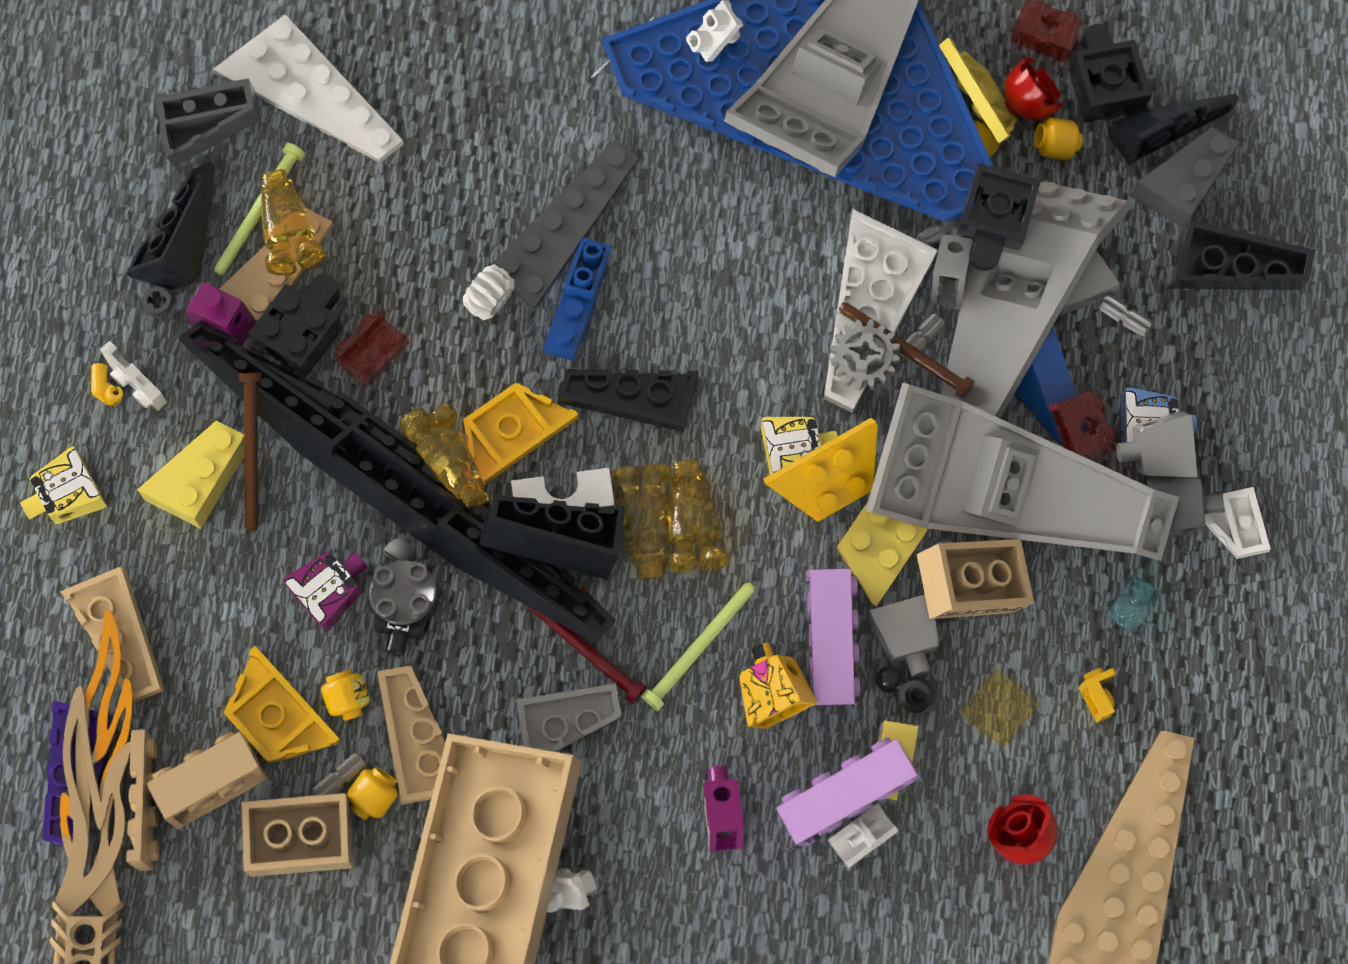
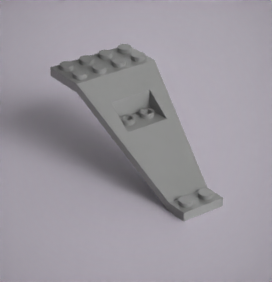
M825 0L759 80L726 111L724 122L734 126L739 131L746 132L762 140L767 145L774 146L790 154L793 158L801 160L825 174L836 177L863 147L919 0Z
M1040 182L1025 239L1020 250L1017 251L1003 247L999 263L994 269L989 271H979L970 264L947 369L962 379L968 376L975 383L963 400L955 396L957 390L945 382L943 383L941 395L963 401L1001 418L1098 245L1128 212L1127 200L1114 198L1110 195L1087 192L1079 188H1069L1053 182ZM1023 215L1020 216V222L1022 221Z
M902 383L866 511L927 529L1134 553L1161 561L1179 497L1152 489L968 403ZM1011 462H1013V467L1010 471ZM1002 494H1003V495H1004V499H1003V501L1000 503L1001 496H1002Z

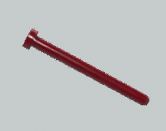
M526 606L627 693L625 699L628 702L634 704L647 689V686L641 681L637 684L578 633Z

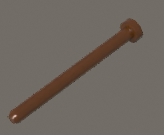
M843 302L839 307L842 315L855 323L856 320H860L862 326H867L869 320L872 319L847 302ZM873 320L874 328H878L881 324ZM886 328L885 335H887L888 333H891V331L888 330L887 328ZM895 334L896 339L891 344H899V352L957 390L955 396L961 400L967 396L975 383L973 379L968 376L962 379Z
M239 373V382H244L245 528L247 531H256L258 528L257 382H262V373Z

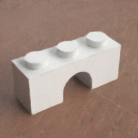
M609 468L577 472V490L566 499H556L547 492L544 476L511 481L513 497L536 498L538 503L545 504L553 503L554 500L566 501L568 506L584 507L585 503L599 504V508L613 509L614 507Z

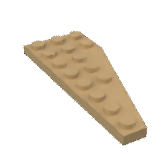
M1162 730L1157 735L1123 799L1057 914L1048 964H1157L1194 744L1193 737Z

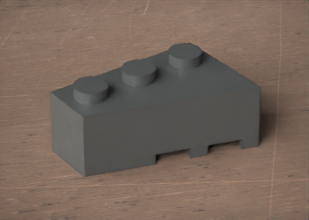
M249 78L155 97L166 157L174 167L261 120L256 91Z
M1214 127L1209 128L1136 183L1131 197L1184 228L1232 157L1239 142Z

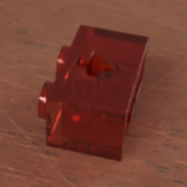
M1025 0L1013 28L1010 42L1067 63L1084 19L1078 18L1072 12L1052 8L1040 0Z
M1093 389L1080 392L1048 405L1065 449L1089 460H1094L1116 451L1114 444L1116 442L1115 432L1109 424H1106L1103 416L1105 411L1103 401L1098 394L1094 393ZM1088 421L1090 427L1086 431H1082L1081 426Z

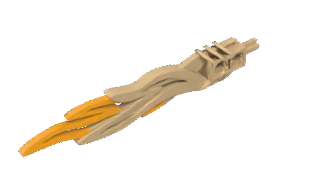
M109 609L104 613L102 637L95 671L85 694L81 686L76 688L71 700L64 733L63 765L69 796L63 792L60 797V825L64 849L69 862L55 901H52V907L57 912V921L51 917V925L56 930L55 939L50 935V943L55 948L54 964H61V956L64 958V964H79L83 961H88L91 964H103L107 958V964H115V950L121 944L122 936L116 939V932L122 927L123 918L117 921V915L123 909L124 901H120L114 867L120 856L126 834V814L122 802L121 788L130 762L131 742H128L132 722L133 691L130 680L126 678L115 715L108 730L109 708L121 672L120 638L116 621ZM112 639L114 651L113 667L99 708L97 738L92 754L89 736V712L105 671L110 640ZM126 709L123 727L116 747L104 770L99 792L94 764L106 756L122 714ZM75 732L76 781L74 777L72 764V749ZM92 800L96 825L101 831V840L95 862L88 875L85 876L90 848V810ZM113 803H115L114 833L109 845V823ZM69 816L73 820V842L68 826ZM90 899L103 915V917L73 916ZM84 926H91L95 930L94 940L87 945L79 944L77 941L78 931Z

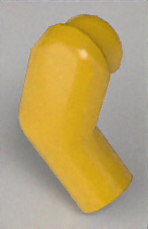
M93 364L91 366L92 395L105 405L115 406L121 402L123 390L119 386L115 387L108 382V366L106 364Z

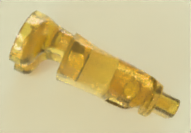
M283 169L263 174L261 177L263 185L260 189L262 194L263 232L266 248L273 250L265 257L266 271L274 275H292L297 271L295 260L290 250L289 237H292L295 243V254L299 266L304 270L315 267L325 258V251L321 243L311 240L315 237V231L292 180L287 178L286 171Z
M451 404L441 405L430 416L421 408L409 412L402 419L400 428L407 438L418 444L416 451L441 483L450 492H453L455 498L462 499L466 507L486 503L489 497L484 491L485 482L482 480L474 458L461 432L458 430L450 431L457 419V412Z
M697 460L676 461L673 463L674 475L670 478L672 485L669 496L668 532L669 543L677 544V551L668 557V569L678 573H689L696 570L697 558L692 548L693 537H695L696 543H698L700 571L723 568L730 563V558L726 550L715 548L713 541L720 539L721 535L712 499L704 480V473L700 472Z
M646 464L642 466V477L646 492L645 498L642 499L639 495V470L637 466L622 467L610 472L612 484L622 487L625 497L617 499V503L619 506H626L623 532L633 559L632 565L637 566L639 580L664 577L663 563L667 562L665 555L669 533V494L661 493V484L669 480L672 475L671 466L665 464Z

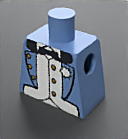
M1126 387L1120 397L1121 443L1133 442V426L1179 412L1178 398ZM1192 415L1193 431L1195 434L1197 428V418L1196 415Z

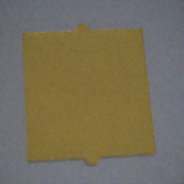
M995 669L959 713L978 728L979 734L984 733L1003 748L1039 703L1021 690L1019 683L1014 684Z

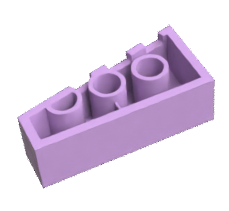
M851 569L807 570L806 582H810L807 611L808 616L811 617L808 637L809 649L812 650V657H810L811 690L818 703L816 705L855 704L854 697H860V678L854 677L853 663H859V644L853 643V630L858 629V610L852 609V596H857V576H851Z
M889 737L885 738L871 747L873 750L871 754L862 759L859 755L853 756L841 764L843 770L831 776L829 772H826L811 781L813 787L803 793L797 789L781 798L783 804L776 809L795 844L804 847L816 842L814 835L818 834L821 836L827 832L834 831L843 823L842 819L848 816L850 819L862 814L873 806V801L877 799L879 802L883 801L920 779L921 776L901 741L895 739L891 742Z

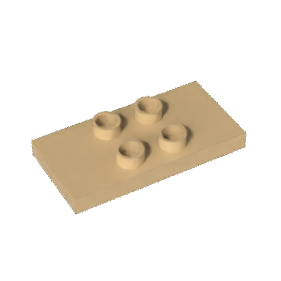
M447 734L390 964H535L582 761L570 754Z

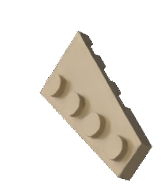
M304 208L219 289L243 301L257 322L285 283L294 288L333 227V222Z
M120 566L60 591L64 599L73 608L80 624L85 627L92 638V643L98 652L102 637L104 613L107 609L111 611L116 621L121 645V672L117 683L122 689L124 680L126 678L130 680L133 691V703L165 691L125 568ZM111 639L107 667L112 672L114 651Z
M411 666L377 671L400 805L431 800L445 746L442 731L430 711L428 701Z
M145 729L131 730L130 774L132 778H136V784H131L129 788V803L132 812H135V818L128 820L127 834L131 837L134 850H127L126 862L139 871L154 870V861H159L160 856L158 840H153V827H158L159 812L157 806H152V794L146 784L153 780L152 776L156 773L152 772L151 759H157L156 739H151V735Z

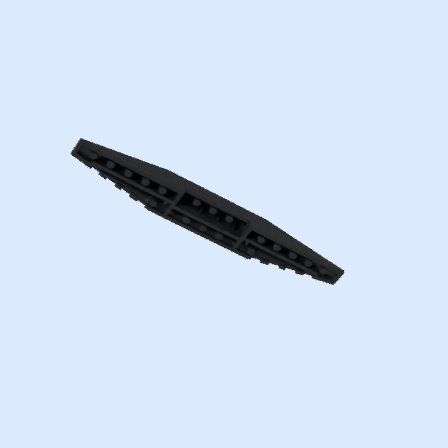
M202 320L180 335L179 341L243 401L244 382H239V373H262V382H257V414L299 454L454 567L595 643L615 624L616 620L588 592L583 594L574 585L575 579L566 570L561 572L556 566L479 545L484 518L492 499L342 392L336 395L324 389V383L313 377L307 380L293 373V367L285 363L278 365L264 358V352L254 347H251L249 350L237 344V338Z

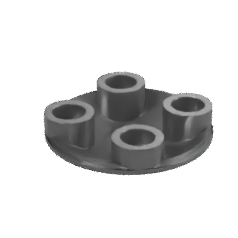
M404 560L381 566L376 569L370 585V603L375 613L389 623L397 625L414 623L422 619L434 605L436 599L434 578L425 565L420 562Z

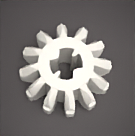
M495 264L485 267L466 289V294L463 296L464 306L475 317L478 316L483 321L492 318L512 295L511 292L515 288L514 279L509 276L507 271Z

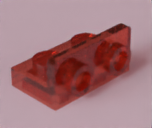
M378 309L373 315L369 314L362 319L358 330L350 338L346 337L338 344L335 358L339 366L367 388L410 342L406 336L385 320L384 313Z

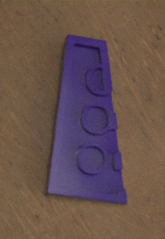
M53 700V724L50 730V763H48L47 769L48 790L45 796L42 840L64 846L60 825V797L63 792L69 796L63 765V743L70 704ZM94 710L89 712V736L92 754L96 744L99 714L98 711ZM108 715V730L114 715ZM75 732L72 749V764L74 777L76 781ZM114 738L106 756L94 764L98 787ZM69 816L68 826L73 842V820Z

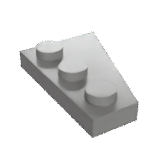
M616 683L516 700L523 747L553 752L622 717Z

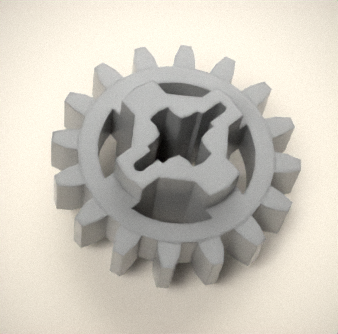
M872 319L869 320L867 326H862L861 321L856 320V328L851 329L846 324L844 326L846 334L844 336L840 334L835 335V340L839 345L830 346L831 353L837 355L830 359L832 366H839L835 371L837 378L846 375L845 385L849 386L854 381L856 382L857 390L860 391L864 384H868L871 390H875V382L878 380L881 384L886 385L885 375L895 376L896 370L892 365H898L901 362L900 357L894 355L900 351V345L896 343L891 344L896 339L894 332L885 335L886 325L881 324L878 328H874ZM861 336L856 342L850 343L853 339ZM875 338L885 345L887 351H884V348H879L875 344ZM865 350H870L871 355H868L866 360H861L860 355H863ZM844 359H847V362H853L856 366V372L847 367ZM876 367H881L878 371L869 374Z

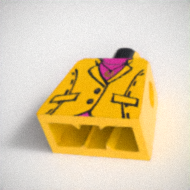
M769 643L759 644L751 649L756 665L743 671L740 675L746 719L749 727L770 728L818 704L793 657L774 655Z

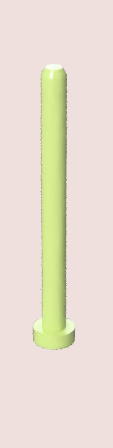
M286 143L282 149L285 154L215 265V273L221 276L226 274L296 160L299 162L303 160L305 153L296 145Z
M750 582L743 584L652 691L648 689L644 691L641 698L656 711L663 707L662 699L754 593L755 587Z

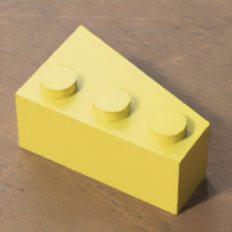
M215 421L137 489L145 501L201 529L244 458V434Z

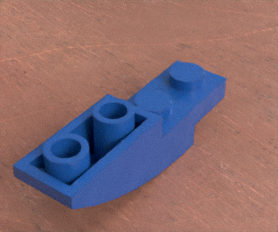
M581 238L563 286L562 298L544 343L543 353L572 361L575 360L580 344L584 341L604 280L612 245Z

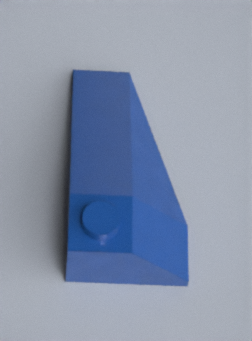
M1052 327L1014 395L1034 414V417L1060 445L1088 435L1089 430L1058 338Z

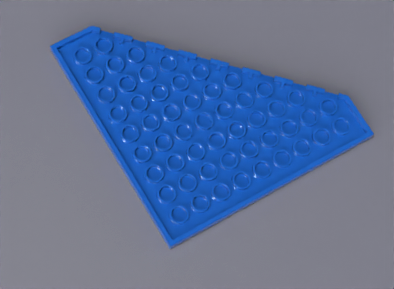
M706 0L601 38L602 45L624 97L946 223L962 217L977 164L981 163L994 167L920 1L914 12L863 147L836 177L825 174L817 168L793 158L790 154L774 146L767 145L762 140L746 132L739 131L734 126L724 122L726 111L759 80L825 0H729L733 13L742 21L743 26L739 29L740 37L735 43H727L713 61L706 62L701 52H693L686 41V37L692 30L700 28L703 24L704 15L708 10H714L722 0Z

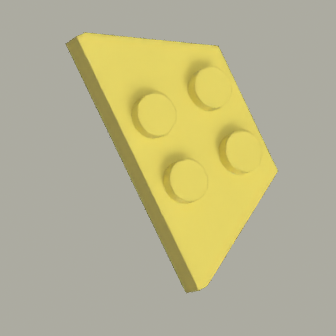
M947 38L939 47L958 76V79H956L957 85L963 93L969 94L974 102L971 105L974 113L981 120H985L997 142L1002 143L1011 136L1009 132L1014 129V124L1018 120L1017 117L1012 115L1004 104L1006 99L988 70L979 62H976L966 51L960 54L954 41Z
M867 502L838 544L837 550L851 569L852 575L857 576V583L860 584L871 606L876 608L929 529L867 512Z

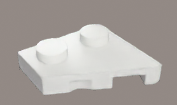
M109 341L100 349L113 370L110 373L111 377L123 388L127 384L135 390L132 394L133 397L142 406L147 408L151 405L159 411L167 403L163 394L132 363L129 364L119 354L117 347Z
M1254 487L1223 493L1225 513L1205 514V524L1236 559L1270 552L1271 548Z

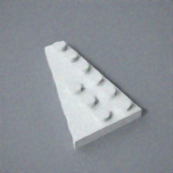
M853 209L832 345H839L835 340V335L840 334L844 336L846 334L844 329L846 324L851 329L856 328L855 322L840 313L839 307L843 302L851 304L879 324H885L886 328L895 334L938 250ZM861 336L853 339L850 343L856 342ZM875 338V344L886 351L885 345ZM865 350L864 354L860 355L861 360H866L867 356L871 355L870 350ZM830 353V359L837 356ZM844 359L847 367L856 372V366L853 362H847V359ZM829 360L824 400L853 413L868 384H864L861 391L857 390V385L854 381L849 386H846L844 382L846 375L837 378L835 371L839 366H832ZM876 368L870 371L869 374L874 373Z

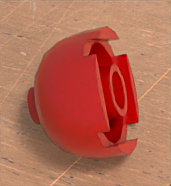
M1026 57L1008 73L1004 81V93L1007 98L1004 104L1014 116L1019 114L1022 118L1031 121L1044 120L1064 106V102L1058 103L1057 99L1061 97V93L1048 73L1042 67L1036 70L1031 66L1036 61Z
M1030 794L1018 795L1011 798L1013 803L1005 808L1000 805L995 809L988 821L987 835L994 849L1007 861L1019 865H1031L1043 860L1052 852L1057 843L1059 828L1053 811L1040 797Z

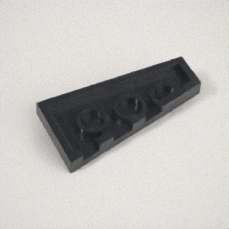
M566 369L558 395V403L684 432L699 371H687V374H671L669 370H658V373H639V370H626L625 373H609L608 370Z

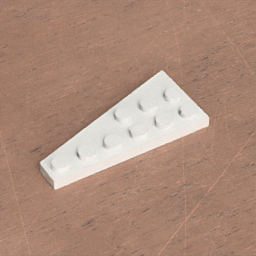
M286 15L282 16L213 68L214 74L231 82L249 78L256 91V95L263 98L266 102L305 123L311 124L320 129L321 132L335 137L379 163L404 145L403 140Z

